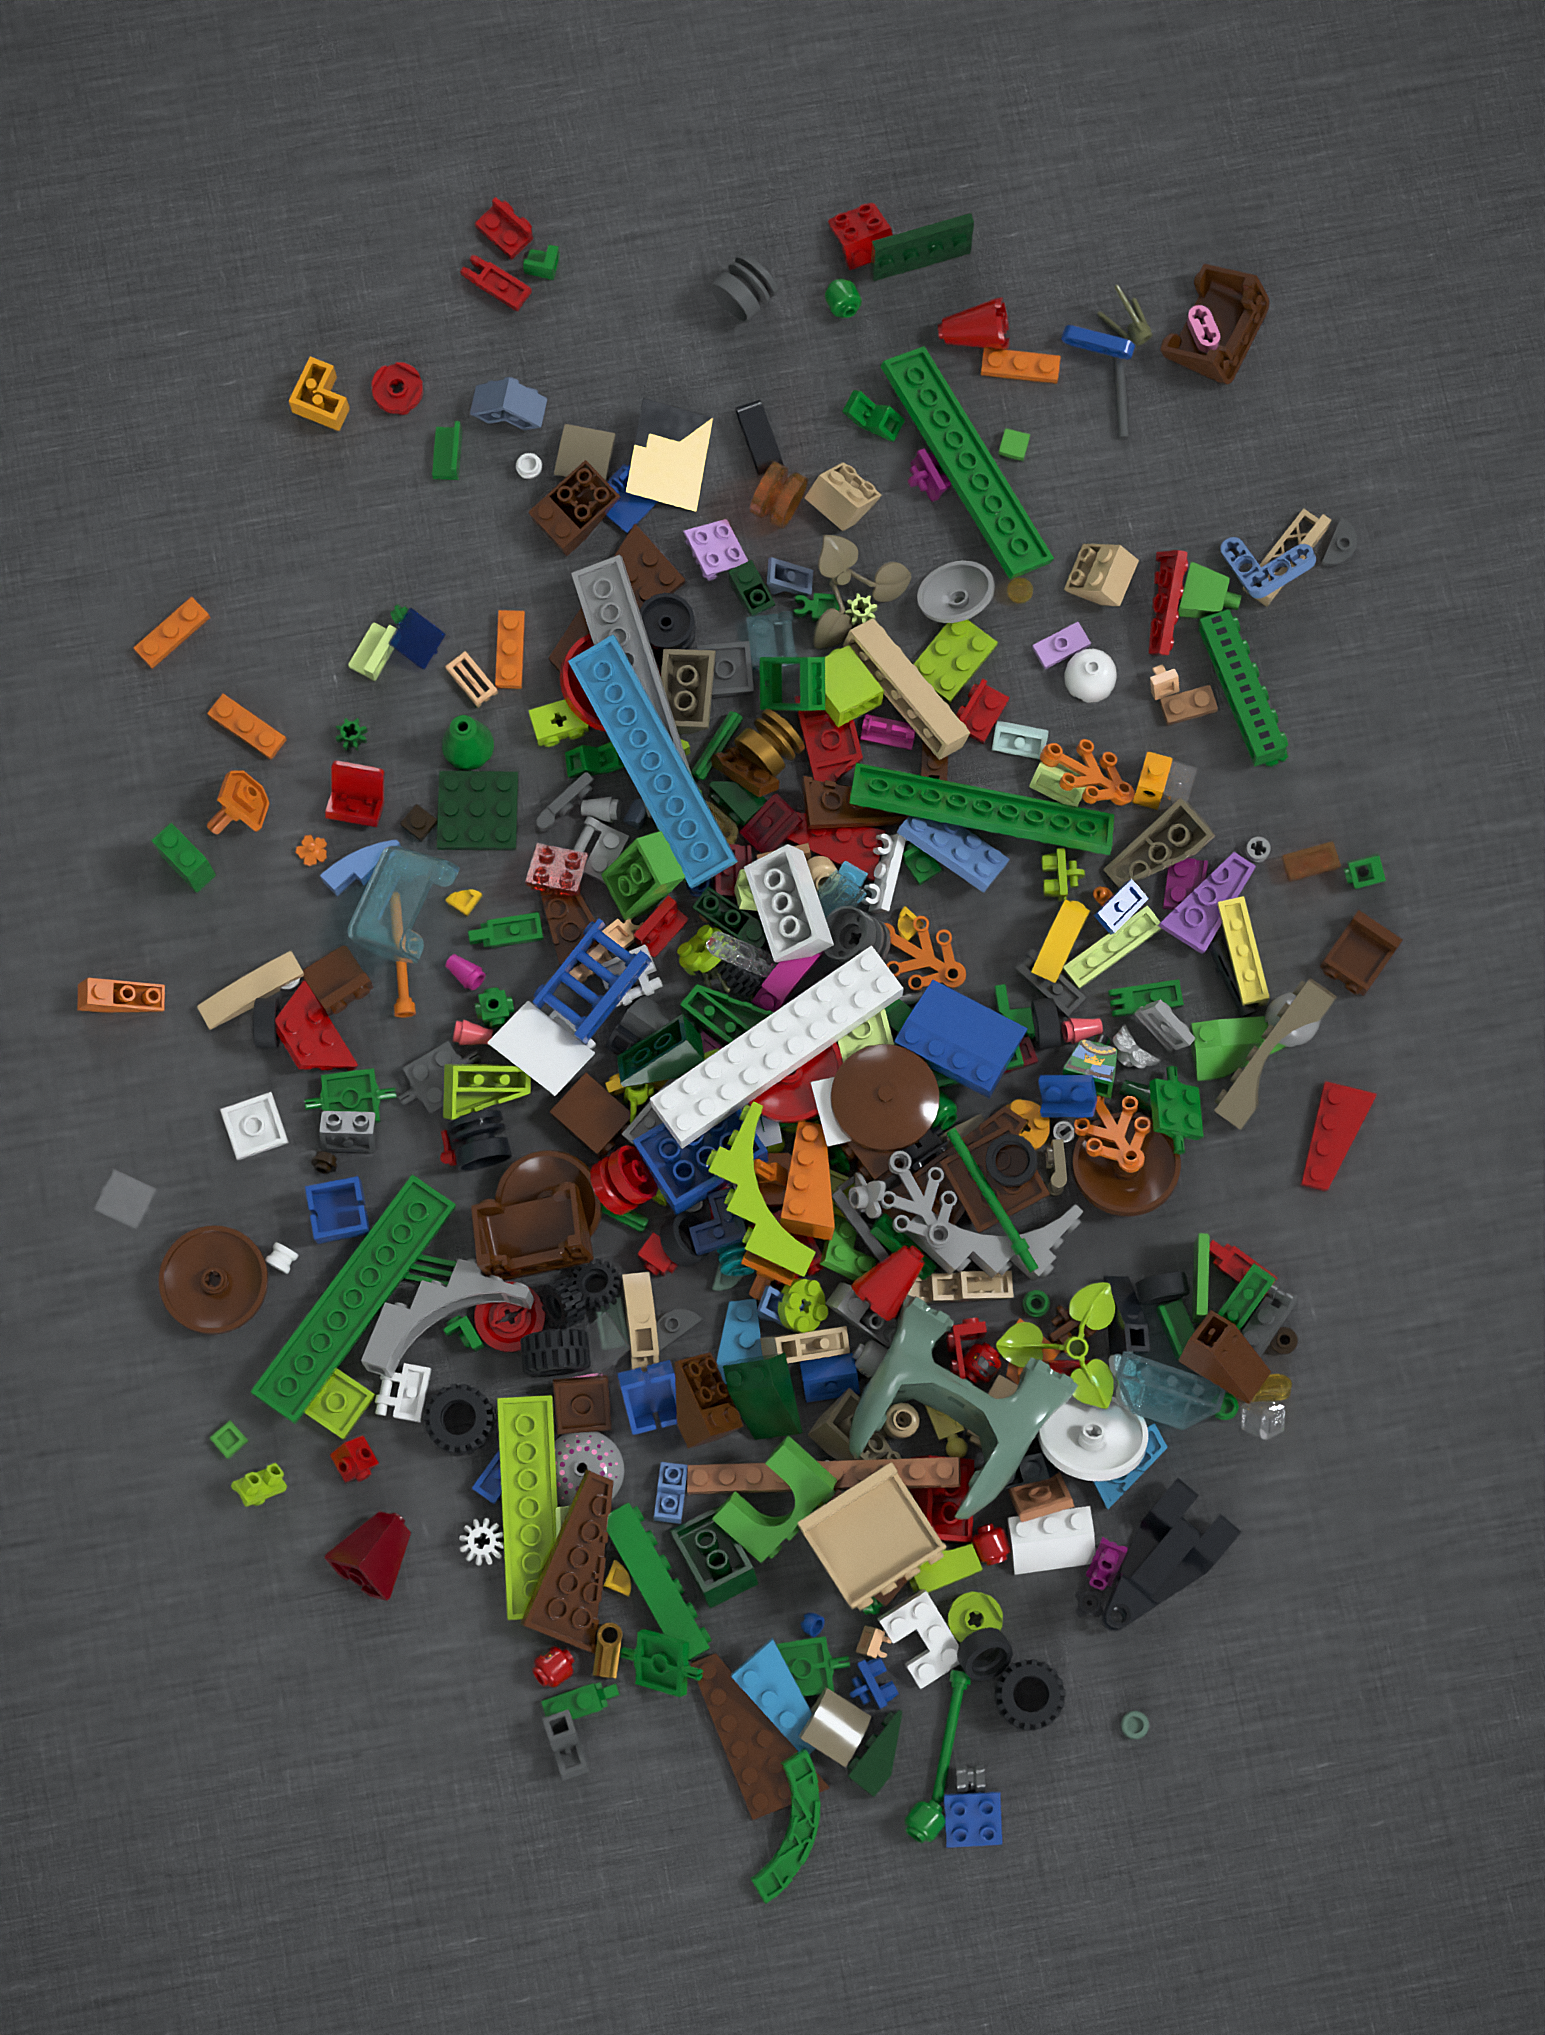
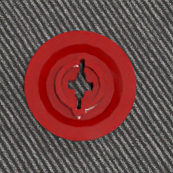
M530 1287L528 1288L534 1298L531 1309L507 1302L476 1305L474 1320L477 1332L482 1340L493 1349L503 1352L521 1350L520 1339L522 1337L542 1331L545 1324V1311L542 1309L543 1303L540 1302V1297ZM507 1310H510L511 1313L521 1311L514 1318V1324H510L509 1321L498 1323L506 1317L505 1312Z

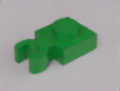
M814 593L813 600H809L803 595L795 596V603H802L805 606L803 609H794V616L796 617L812 614V621L818 622L821 615L828 609L834 608L839 611L835 594Z

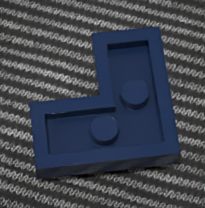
M733 1186L707 1195L715 1220L689 1228L698 1256L743 1240L747 1232L744 1218L727 1211L728 1205L724 1203L730 1189H734Z

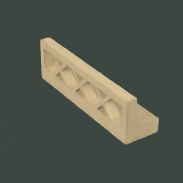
M1303 509L1261 562L1260 566L1263 567L1271 560L1284 554L1283 544L1288 540L1297 539L1298 545L1307 544L1313 549L1329 528L1331 519L1324 514L1318 519L1306 509ZM1305 518L1314 526L1309 533L1300 534L1299 523ZM1301 555L1299 558L1304 560L1306 557ZM1291 561L1290 564L1293 568L1295 565H1293V562ZM1281 567V569L1278 572H1274V574L1277 576H1281L1286 573L1287 568ZM1270 575L1266 576L1269 582L1272 581ZM1282 587L1256 600L1267 607Z

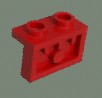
M495 197L492 200L493 206L475 222V227L512 260L533 240L532 226L524 217L519 218L514 214V209L505 200L501 202Z
M982 679L979 685L976 683L973 685L968 694V698H970L969 703L966 707L962 705L956 716L966 725L970 732L969 737L984 744L1009 702L1010 697L989 687L987 681Z
M668 895L633 934L634 942L638 946L646 945L651 957L656 958L688 922V917L677 909V902Z

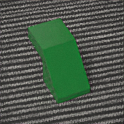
M853 390L842 411L857 426L892 442L895 441L905 421L892 407L874 404L860 390Z
M612 742L600 747L581 745L565 752L568 778L580 777L585 772L590 776L609 774L625 767Z
M1006 984L995 985L993 992L997 1013L1001 1015L1010 1013L1012 1021L1028 1028L1024 1037L1029 1036L1030 1039H1033L1035 1030L1031 1007L1010 1010Z

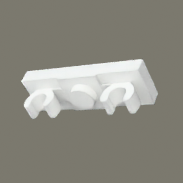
M880 834L876 836V839L884 843V847L874 848L873 852L882 856L874 870V884L864 886V889L871 891L872 897L861 899L863 904L870 905L869 912L879 914L890 910L906 839L900 834L890 836Z

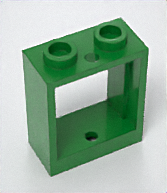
M760 657V710H825V657ZM782 664H800V703H782Z

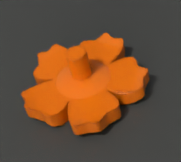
M305 835L301 841L303 846L296 847V854L300 859H304V865L309 867L316 865L317 860L324 862L327 859V851L324 849L327 846V842H325L324 838L320 839L317 837L314 841L312 835Z

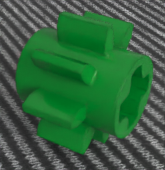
M344 718L345 723L342 726L336 725L337 731L341 733V735L335 737L337 743L344 741L343 748L345 751L349 747L359 751L358 746L361 743H367L366 738L362 734L367 733L368 730L366 726L359 727L360 721L358 718L354 722ZM353 731L356 732V736L351 735L350 738L347 737V733L352 734Z

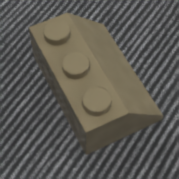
M663 650L661 680L678 734H692L709 728L715 650Z

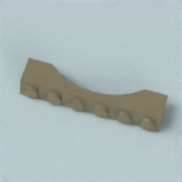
M1311 978L1306 983L1304 981L1299 983L1292 993L1296 996L1291 1005L1287 1002L1283 1005L1277 1014L1281 1019L1274 1027L1271 1024L1261 1036L1265 1040L1260 1048L1253 1047L1245 1058L1249 1061L1245 1069L1242 1070L1239 1067L1230 1079L1234 1083L1230 1090L1227 1092L1223 1089L1215 1100L1218 1106L1214 1111L1240 1130L1259 1106L1258 1089L1260 1076L1272 1049L1292 1031L1304 1025L1320 1021L1337 998V996Z

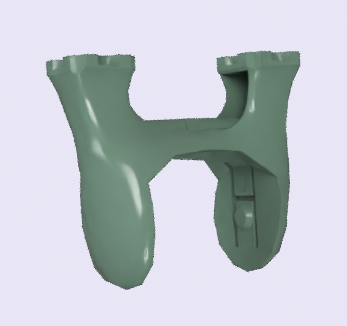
M907 1295L897 1313V1325L890 1348L865 1386L853 1415L850 1428L849 1452L855 1459L860 1457L873 1433L881 1430L887 1419L885 1412L890 1405L914 1399L948 1415L980 1437L985 1460L981 1470L975 1471L968 1483L969 1490L954 1515L956 1519H969L999 1495L1017 1471L1029 1445L1040 1428L1061 1406L1068 1402L1078 1385L1064 1373L1055 1372L1047 1363L1031 1357L1019 1375L1020 1382L1013 1395L1000 1399L990 1396L973 1386L966 1379H962L934 1363L932 1351L939 1342L944 1341L954 1321L942 1311L930 1308L920 1298Z

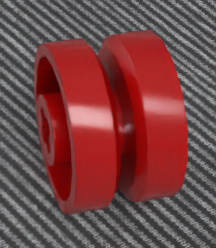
M626 1145L611 1153L610 1156L595 1163L590 1171V1180L599 1201L614 1214L624 1215L638 1207L639 1204L656 1196L658 1191L656 1182L639 1152L633 1146Z

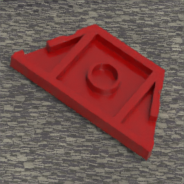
M800 696L794 697L795 703H800ZM825 710L797 711L813 780L836 782L854 768L856 763H860L863 760L854 719L837 727Z
M306 980L303 981L276 1017V1033L298 1069L311 1070L319 1068L321 1070H332L333 1068H347V1071L355 1070L358 1066L357 1062Z

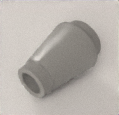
M614 796L583 800L581 814L582 816H590L612 823L614 820L620 819L621 801L620 799H615Z

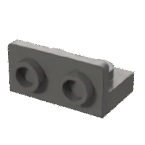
M322 1111L319 1130L322 1151L376 1153L375 1113Z

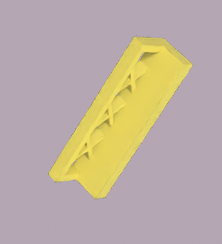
M1242 896L1220 901L1217 903L1242 1005L1258 1003L1259 1006L1267 1005L1270 997L1245 898Z

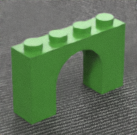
M789 1436L770 1454L765 1464L790 1486L795 1497V1508L783 1516H767L758 1512L734 1491L717 1509L712 1518L760 1563L768 1556L772 1559L782 1548L780 1543L785 1538L791 1540L800 1528L797 1523L817 1510L815 1507L821 1501L826 1504L836 1492L833 1488L837 1479Z

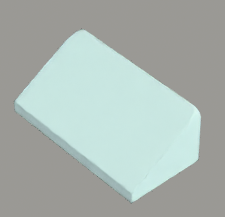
M997 721L992 750L1040 759V754L1047 743L1049 731Z

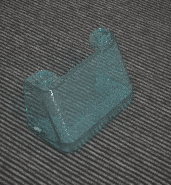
M400 846L386 847L380 855L349 923L348 935L350 939L384 960L417 963L422 954L424 943L422 937L412 931L414 923L432 884L434 883L440 887L451 885L456 879L460 867L450 861Z

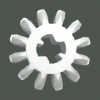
M475 1519L473 1524L476 1529L472 1530L467 1525L464 1527L465 1531L470 1535L469 1537L460 1536V1541L468 1542V1544L460 1547L461 1552L471 1550L466 1557L468 1561H471L477 1555V1565L481 1566L483 1557H485L488 1565H491V1554H494L498 1559L502 1556L496 1548L504 1549V1543L497 1542V1540L503 1538V1532L494 1534L499 1529L498 1523L493 1524L489 1529V1519H484L483 1527H480L479 1521ZM482 1535H486V1539L490 1540L489 1545H484L483 1549H479L480 1546L476 1544V1540L481 1539Z

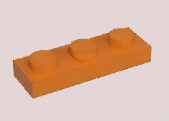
M984 348L981 375L1057 384L1061 356Z
M191 596L134 647V650L153 669L210 618V615Z
M498 610L496 688L522 689L525 611Z
M224 693L207 713L211 719L270 760L273 759L287 740L284 735Z

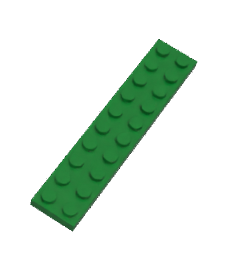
M925 346L884 360L880 366L1008 578L1011 580L1050 564L1054 560L1053 555Z
M860 763L855 765L850 804L1090 851L1096 854L1110 855L1114 814Z
M412 1174L250 1393L290 1422L296 1424L452 1214L456 1204Z

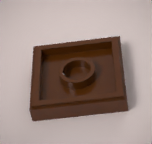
M608 1375L553 1379L557 1434L612 1430Z

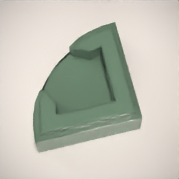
M719 1263L712 1290H729V1288L735 1287L744 1276L723 1275L720 1272L722 1264Z

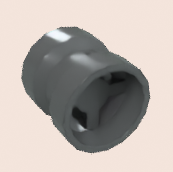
M956 1765L957 1793H966L968 1790H974L976 1793H985L984 1765H975L973 1768H967L965 1765Z

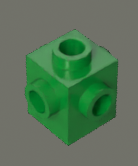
M489 988L483 991L484 994H478L480 1003H475L477 1018H483L485 1027L498 1028L504 1026L511 1018L510 1013L515 1012L512 996L507 997L505 989L499 990V988ZM499 1003L498 1007L495 1009H491L489 1007V1005Z

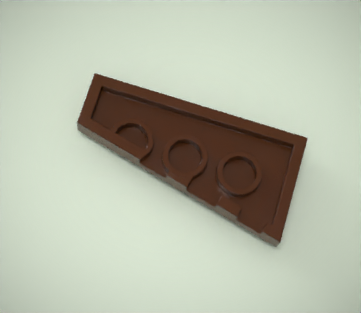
M803 776L801 779L808 829L902 825L909 817V815L850 804L852 785L847 787L837 785L833 781L825 780L822 782L812 780L813 777Z
M555 850L532 864L559 965L561 966L585 936L583 934L585 928L592 921H596ZM595 940L594 943L590 946V948L596 947L599 944V942Z

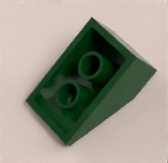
M681 1014L617 1056L620 1083L623 1087L682 1077L705 1061L701 1035L688 1019Z
M785 1353L739 1359L723 1366L728 1393L754 1440L803 1433Z
M719 1506L670 1530L709 1609L759 1584L754 1568L741 1545L712 1520Z

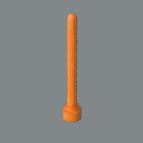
M396 892L391 896L399 997L394 1004V1015L405 1018L416 1015L415 1003L409 997L402 896Z

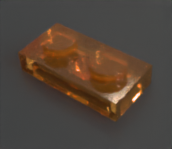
M1333 841L1288 853L1281 857L1289 882L1341 867Z

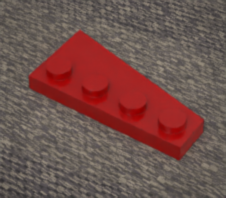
M1181 550L1156 552V561L1160 562V572L1155 573L1154 583L1158 584L1159 587L1158 594L1153 598L1152 603L1156 618L1151 621L1149 654L1168 656L1173 648V630L1179 617L1177 608L1179 600L1183 595L1182 581L1188 568V552Z
M795 811L804 821L785 841L796 846L808 843L811 852L827 857L842 866L844 861H847L868 873L866 880L874 883V870L879 863L880 855L875 854L873 849L877 847L882 848L883 842L876 839V836L885 834L884 830L870 827L808 829L806 814Z
M1328 1081L1324 1082L1301 1180L1302 1186L1328 1191L1377 1096L1376 1093Z

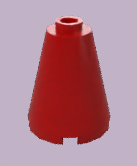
M995 298L942 318V324H938L939 338L944 339L945 344L1008 349L1010 340L1005 338L1004 334L1009 330L1005 302L1002 303L1003 298Z
M904 1245L856 1279L851 1288L862 1301L865 1299L871 1305L869 1308L887 1321H892L925 1264L922 1260L924 1255L915 1246L912 1245L909 1248Z

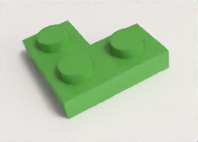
M835 1215V1229L832 1241L825 1240L820 1265L855 1281L875 1267L876 1259L853 1249L857 1235L856 1231L847 1220Z

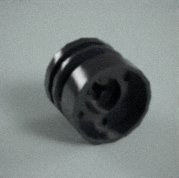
M501 1111L472 1112L456 1118L447 1124L449 1133L453 1134L450 1137L451 1143L464 1144L454 1151L458 1170L472 1171L503 1163L512 1157L508 1138L495 1137L506 1130L505 1125L500 1123L503 1120Z

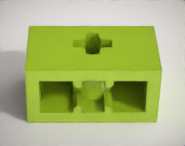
M565 699L528 710L539 746L552 747L559 744V740L569 737L572 740L583 737L585 732L589 731L588 724L584 723L573 713ZM561 719L563 726L558 727L556 720Z

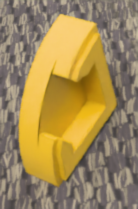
M473 889L462 890L452 893L445 901L468 917L483 895L481 892Z
M904 906L898 918V933L900 937L910 941L917 933L913 926L914 919L917 916ZM919 920L916 926L921 929L924 923Z
M614 1560L603 1586L630 1596V1576L623 1565Z

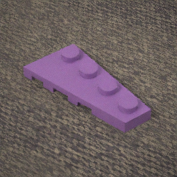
M1233 852L1157 926L1203 954L1222 924L1217 903L1237 898L1256 866Z

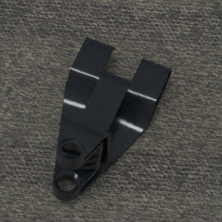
M1177 1478L1142 1519L1102 1613V1625L1109 1631H1119L1205 1575L1242 1531L1222 1514L1217 1517L1203 1534L1182 1516L1199 1495L1181 1479ZM1112 1611L1120 1613L1122 1617L1121 1623H1116L1112 1620Z

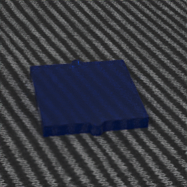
M409 608L402 621L396 624L397 629L388 644L422 670H425L433 655L438 653L437 648L446 634L414 609Z

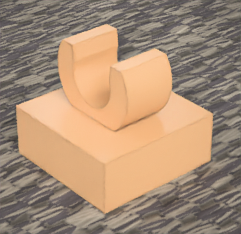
M1163 665L1153 668L1155 675L1150 677L1151 693L1155 700L1179 692V676L1175 669L1166 671Z
M864 1626L855 1652L873 1658L877 1656L885 1658L887 1654L880 1651V1646L882 1642L891 1644V1640L889 1637L884 1636L885 1631Z

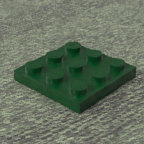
M439 771L437 849L517 851L518 772Z

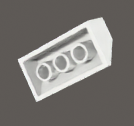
M787 844L744 867L775 962L812 957L834 945L802 850Z

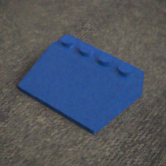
M932 980L905 1021L894 1041V1045L914 1052L931 1069L990 1099L1028 1028Z
M740 1109L684 1148L680 1147L664 1123L632 1140L675 1215L708 1198V1194L717 1192L731 1184V1182L708 1172L710 1166L706 1162L712 1150L718 1151L720 1146L730 1151L732 1146L728 1145V1141L734 1129L739 1131L744 1122L739 1120L742 1114ZM755 1132L753 1158L767 1163L768 1151Z

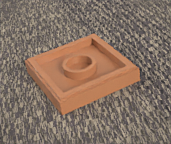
M1060 1472L1047 1480L1008 1489L1009 1496L1021 1523L1074 1507L1073 1499Z

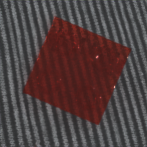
M537 843L526 877V886H530L531 890L545 891L547 888V893H550L552 888L555 889L554 894H558L559 890H561L560 894L568 895L572 898L574 895L579 896L580 882L588 853Z

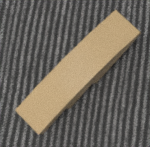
M289 951L225 987L199 1004L197 1008L209 1030L254 1008L256 998H268L280 991L281 987L303 977L304 973L292 951Z
M961 1271L951 1275L948 1273L931 1274L925 1280L917 1277L908 1295L916 1296L925 1301L926 1304L1014 1298L1012 1271H1006L1002 1276L997 1273L993 1278L984 1271Z

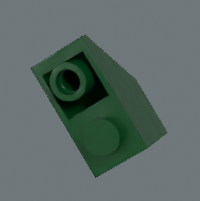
M752 560L728 571L729 583L740 603L752 617L775 606V602Z
M712 781L709 784L710 799L718 807L722 805L728 811L727 816L735 825L741 824L744 827L767 802L764 796L757 797L736 782Z

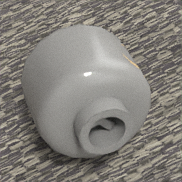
M869 1340L865 1345L860 1343L852 1355L856 1359V1370L871 1379L889 1349L874 1340Z

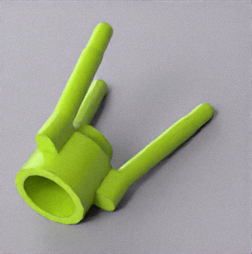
M644 1083L626 1086L623 1104L627 1105L628 1100L630 1101V1124L636 1118L637 1105L645 1103L648 1096L653 1097L655 1095L654 1085Z

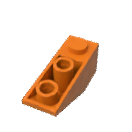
M86 978L78 984L77 1010L92 1012L164 1011L165 985L98 978Z

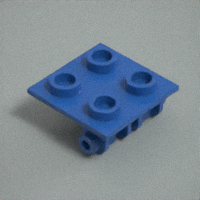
M624 464L607 481L621 498L606 516L628 534L634 524H637L659 501L626 492L631 465L627 467Z
M1000 1792L944 1795L947 1848L1002 1845Z

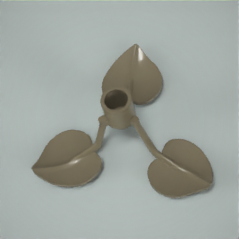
M823 535L818 568L822 575L831 580L829 585L835 594L839 611L830 608L821 615L814 631V647L821 649L835 646L843 642L852 629V618L848 614H844L845 608L837 585H845L850 581L851 577H854L868 586L874 587L872 596L875 600L889 602L898 598L906 590L912 573L899 562H888L876 572L875 582L870 581L849 569L858 559V549L854 543L840 536Z

